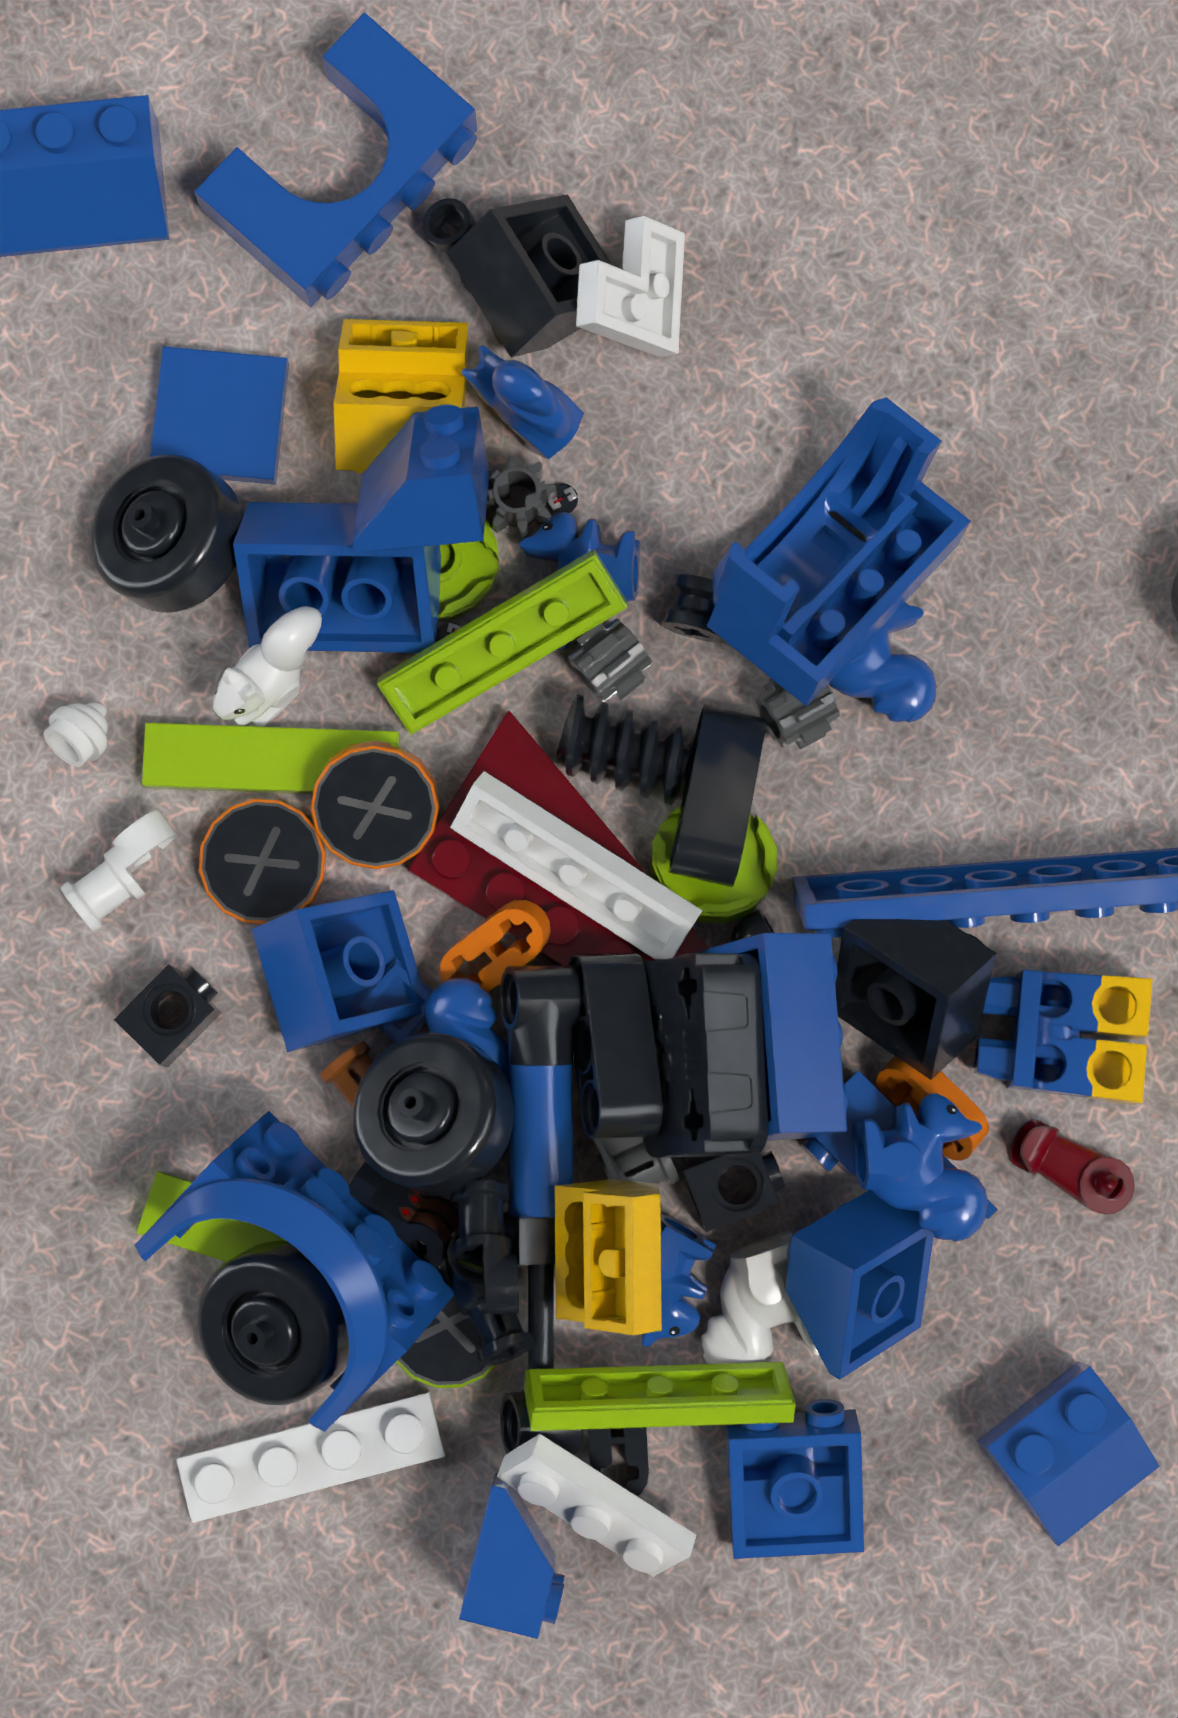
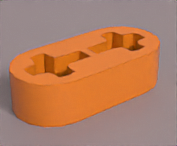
M514 900L501 907L460 938L442 957L439 967L441 981L444 982L451 978H466L479 983L480 988L487 993L501 983L505 968L508 966H525L546 945L551 930L550 921L545 911L537 904L527 900ZM525 921L532 929L526 938L527 942L521 938L507 948H504L499 940L511 928V922L517 926ZM485 951L490 960L480 970L478 976L471 974L468 977H464L459 971L464 959L468 962L472 961Z
M894 1055L876 1077L877 1089L895 1107L901 1106L903 1103H909L916 1118L920 1102L924 1096L930 1093H937L949 1099L967 1119L981 1124L982 1130L977 1134L964 1139L943 1143V1155L951 1160L962 1161L969 1158L989 1133V1124L984 1113L942 1071L930 1080Z

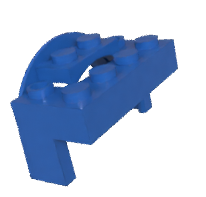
M887 397L873 401L837 449L779 515L744 550L736 541L730 546L712 575L713 602L715 607L707 627L807 707L958 546L971 520L922 483L942 440ZM828 512L840 514L852 527L865 534L866 542L853 535L833 519Z
M270 1111L264 1114L218 1155L141 1239L134 1244L140 1257L146 1262L172 1237L176 1235L180 1239L197 1222L209 1219H234L267 1229L296 1247L327 1280L341 1306L348 1330L349 1356L346 1369L330 1385L334 1391L308 1421L312 1426L324 1432L408 1351L455 1295L454 1291L443 1281L441 1274L433 1265L422 1261L396 1235L394 1228L386 1219L379 1215L371 1214L350 1195L349 1186L345 1179L336 1171L327 1168L302 1143L298 1133L289 1125L280 1122Z

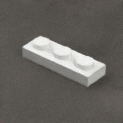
M538 1434L504 1456L497 1478L516 1489L527 1502L543 1506L571 1524L572 1529L579 1535L596 1540L621 1556L624 1562L632 1569L654 1577L691 1556L696 1534L543 1435Z

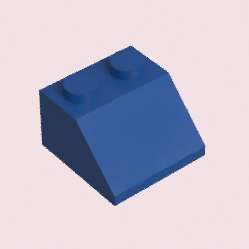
M439 405L425 412H415L362 473L352 540L354 553L483 541L489 468L478 406L459 408L455 405Z
M394 890L297 909L251 929L287 1052L336 1041L422 1014L421 1006L425 1000L417 994L413 978L417 980L416 976L420 979V975ZM397 958L401 962L402 968L407 972L411 988L397 976L372 1004L378 1011L362 1014L354 1005L371 986L381 980L384 971Z
M870 1190L850 1202L842 1204L838 1209L809 1226L798 1230L792 1235L787 1249L789 1263L785 1291L829 1374L839 1380L921 1328L934 1234L932 1231L920 1227L919 1211L902 1210L892 1207Z
M1076 1362L977 1440L1057 1546L1064 1543L1160 1467L1130 1416L1092 1367L1081 1362Z
M495 1473L459 1620L538 1639L542 1621L552 1624L556 1622L564 1589L565 1575L554 1573L555 1554L518 1491L497 1478L498 1473Z

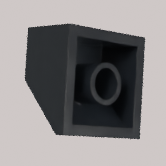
M568 194L490 209L446 253L458 271L462 284L472 294L490 323L494 336L504 346L511 358L547 349L580 330L581 328L576 327L579 265L596 260L612 265Z
M851 920L843 928L837 963L835 989L838 1017L932 1080L978 1036L997 953L985 946L977 937L965 933L947 920Z

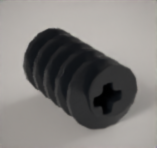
M577 694L572 701L566 718L555 763L561 755H564L566 774L574 777L585 762H588L590 780L595 784H599L607 772L612 769L614 770L615 788L619 791H623L633 777L636 776L639 780V794L646 799L659 783L663 784L664 802L672 806L680 790L694 738L688 745L683 744L682 724L678 723L672 726L664 738L659 737L658 720L654 716H650L639 731L634 730L633 710L626 709L615 724L610 723L608 703L603 701L590 717L586 716L584 696Z

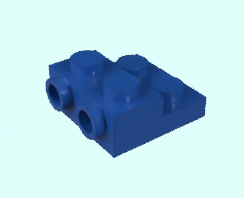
M818 1399L806 1404L805 1412H795L793 1423L726 1425L733 1559L864 1552L862 1444L856 1409L844 1410V1405L839 1401Z

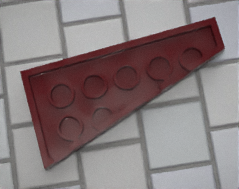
M508 710L438 821L433 834L408 869L409 873L483 919H487L501 907L514 900H527L537 904L545 911L550 921L551 930L548 942L539 953L558 965H568L570 957L574 954L637 953L641 956L643 963L656 960L450 828L472 785L485 771L649 876L516 717ZM525 921L517 926L511 922L512 926L507 933L516 939L522 938L527 942L526 938L532 931L530 926ZM691 928L673 958L678 957V955L696 953L710 948L696 931Z

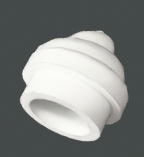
M95 702L86 705L73 703L58 707L50 715V726L44 731L46 743L59 758L72 766L81 767L87 760H97L104 753L108 745L106 736L108 723L105 718L107 709L103 704Z

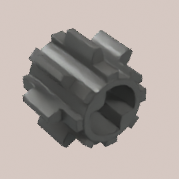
M509 456L507 469L501 473L497 470L495 472L489 470L488 485L492 490H488L486 511L491 510V513H497L493 520V530L496 533L510 525L518 527L519 535L522 539H525L528 534V525L534 521L538 524L540 522L544 524L551 519L549 511L543 505H547V501L557 497L556 485H545V481L539 482L543 473L542 463L539 461L533 466L529 465L528 468L518 467L514 456ZM523 486L533 492V494L526 496L525 507L511 508L502 502L510 498V488Z
M617 618L606 627L601 623L577 637L575 645L578 649L568 656L569 662L582 681L603 702L614 694L620 700L625 698L644 682L646 677L642 671L652 663L642 644L628 627Z
M772 678L769 679V683L764 685L766 692L758 695V698H756V704L760 712L759 715L761 718H766V727L769 734L783 748L796 742L799 749H803L825 737L826 733L832 730L829 723L837 720V717L840 716V711L837 709L836 704L837 700L828 685L807 707Z

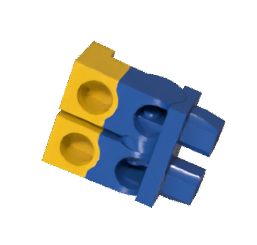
M1022 970L1016 974V977L991 978L983 1014L1013 1017L1011 1041L978 1038L975 1049L974 1073L995 1080L1007 1081V1088L1076 1096L1129 1105L1143 1103L1147 1045L1081 1038V1034L1113 1036L1114 1038L1133 1040L1148 1037L1153 979Z

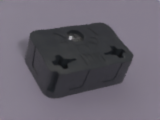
M688 953L678 955L675 958L644 962L663 1103L660 1131L656 1136L643 1137L647 1153L654 1158L748 1154L762 1151L768 1138V1112L761 974L757 959L748 953Z

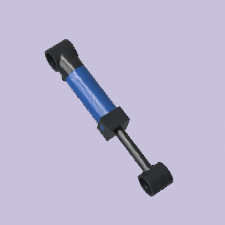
M572 965L508 966L504 970L500 984V1011L504 1030L508 1036V1082L514 1100V1123L508 1143V1187L510 1198L508 1200V1211L503 1212L505 1237L510 1238L512 1241V1253L517 1255V1265H528V1332H531L535 1342L534 1347L528 1351V1370L554 1369L555 1185L573 1184V1029L579 1023L582 1005L580 979L576 968ZM524 1389L521 1392H510L504 1395L500 1412V1428L506 1454L538 1434L543 1435L571 1454L577 1453L582 1440V1429L531 1431Z

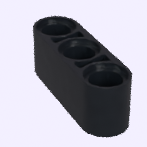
M706 704L703 705L692 746L670 858L669 873L733 887L739 871L766 730V718Z
M637 953L574 954L570 957L568 965L576 968L579 975L582 1005L579 1023L573 1029V1055L581 1120L585 1134L590 1139L656 1136L660 1131L662 1123L663 1103L646 972L641 956Z

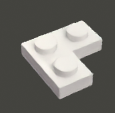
M646 216L625 220L623 270L600 260L579 265L576 327L657 357L678 354L685 233Z

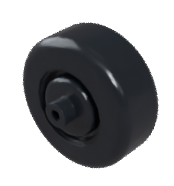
M165 454L140 461L127 469L113 482L96 510L91 529V551L97 571L113 590L145 609L161 613H172L192 608L211 597L226 582L236 566L233 542L244 515L241 503L227 482L191 458L175 454Z
M429 1032L412 1035L399 1040L385 1049L366 1070L356 1091L353 1104L352 1122L354 1136L363 1158L382 1178L417 1194L426 1196L450 1195L469 1181L482 1180L502 1157L509 1143L514 1123L512 1091L505 1074L490 1056L458 1037L443 1033Z
M271 1241L251 1247L222 1264L209 1278L201 1294L197 1313L200 1343L215 1373L236 1393L261 1404L288 1405L311 1396L333 1381L346 1367L349 1356V1339L341 1306L321 1272L288 1241Z

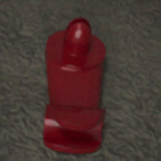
M1031 1119L1019 1128L1009 1150V1160L1014 1166L1032 1175L1039 1173L1083 1206L1100 1214H1115L1124 1209L1132 1200L1135 1190L1134 1176L1130 1168L1121 1160L1058 1135V1128L1046 1125L1039 1120Z

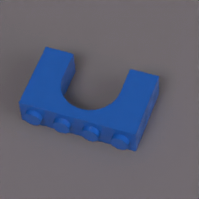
M365 12L322 56L327 79L380 126L387 137V157L377 178L365 190L349 199L332 203L311 202L287 191L242 150L236 147L194 191L201 211L310 308L321 296L326 300L334 297L349 280L351 271L348 268L364 251L371 255L380 249L393 231V225L390 223L406 206L410 210L420 206L435 186V181L432 178L447 162H450L452 165L460 163L469 154L477 141V136L474 134L477 131L475 108Z

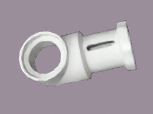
M158 809L153 810L135 821L113 840L112 844L114 847L104 853L105 861L75 884L67 881L60 886L61 891L72 907L93 932L102 927V918L130 897L140 899L146 894L132 875V872L151 859L149 852L156 846L164 849L177 837V833Z

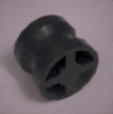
M690 574L675 575L671 589L676 596L674 605L665 611L662 626L669 631L707 642H721L722 638L707 627L715 607L713 602V580Z

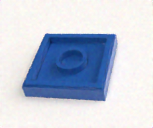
M163 346L150 457L165 454L181 455L201 463L223 480L276 485L289 370L288 359L284 357Z

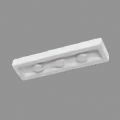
M485 771L472 785L450 827L654 959L673 958L702 912L698 907Z
M429 1391L342 1414L326 1432L307 1423L181 1456L176 1461L191 1523L438 1459L445 1457L446 1453Z

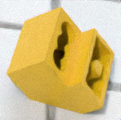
M343 319L338 348L339 374L333 403L336 470L355 471L362 474L415 412H425L439 405H455L459 408H466L467 379L461 372L464 368H468V323Z
M608 1179L555 1185L556 1319L584 1322L585 1329L627 1335L662 1331L661 1195L657 1183Z

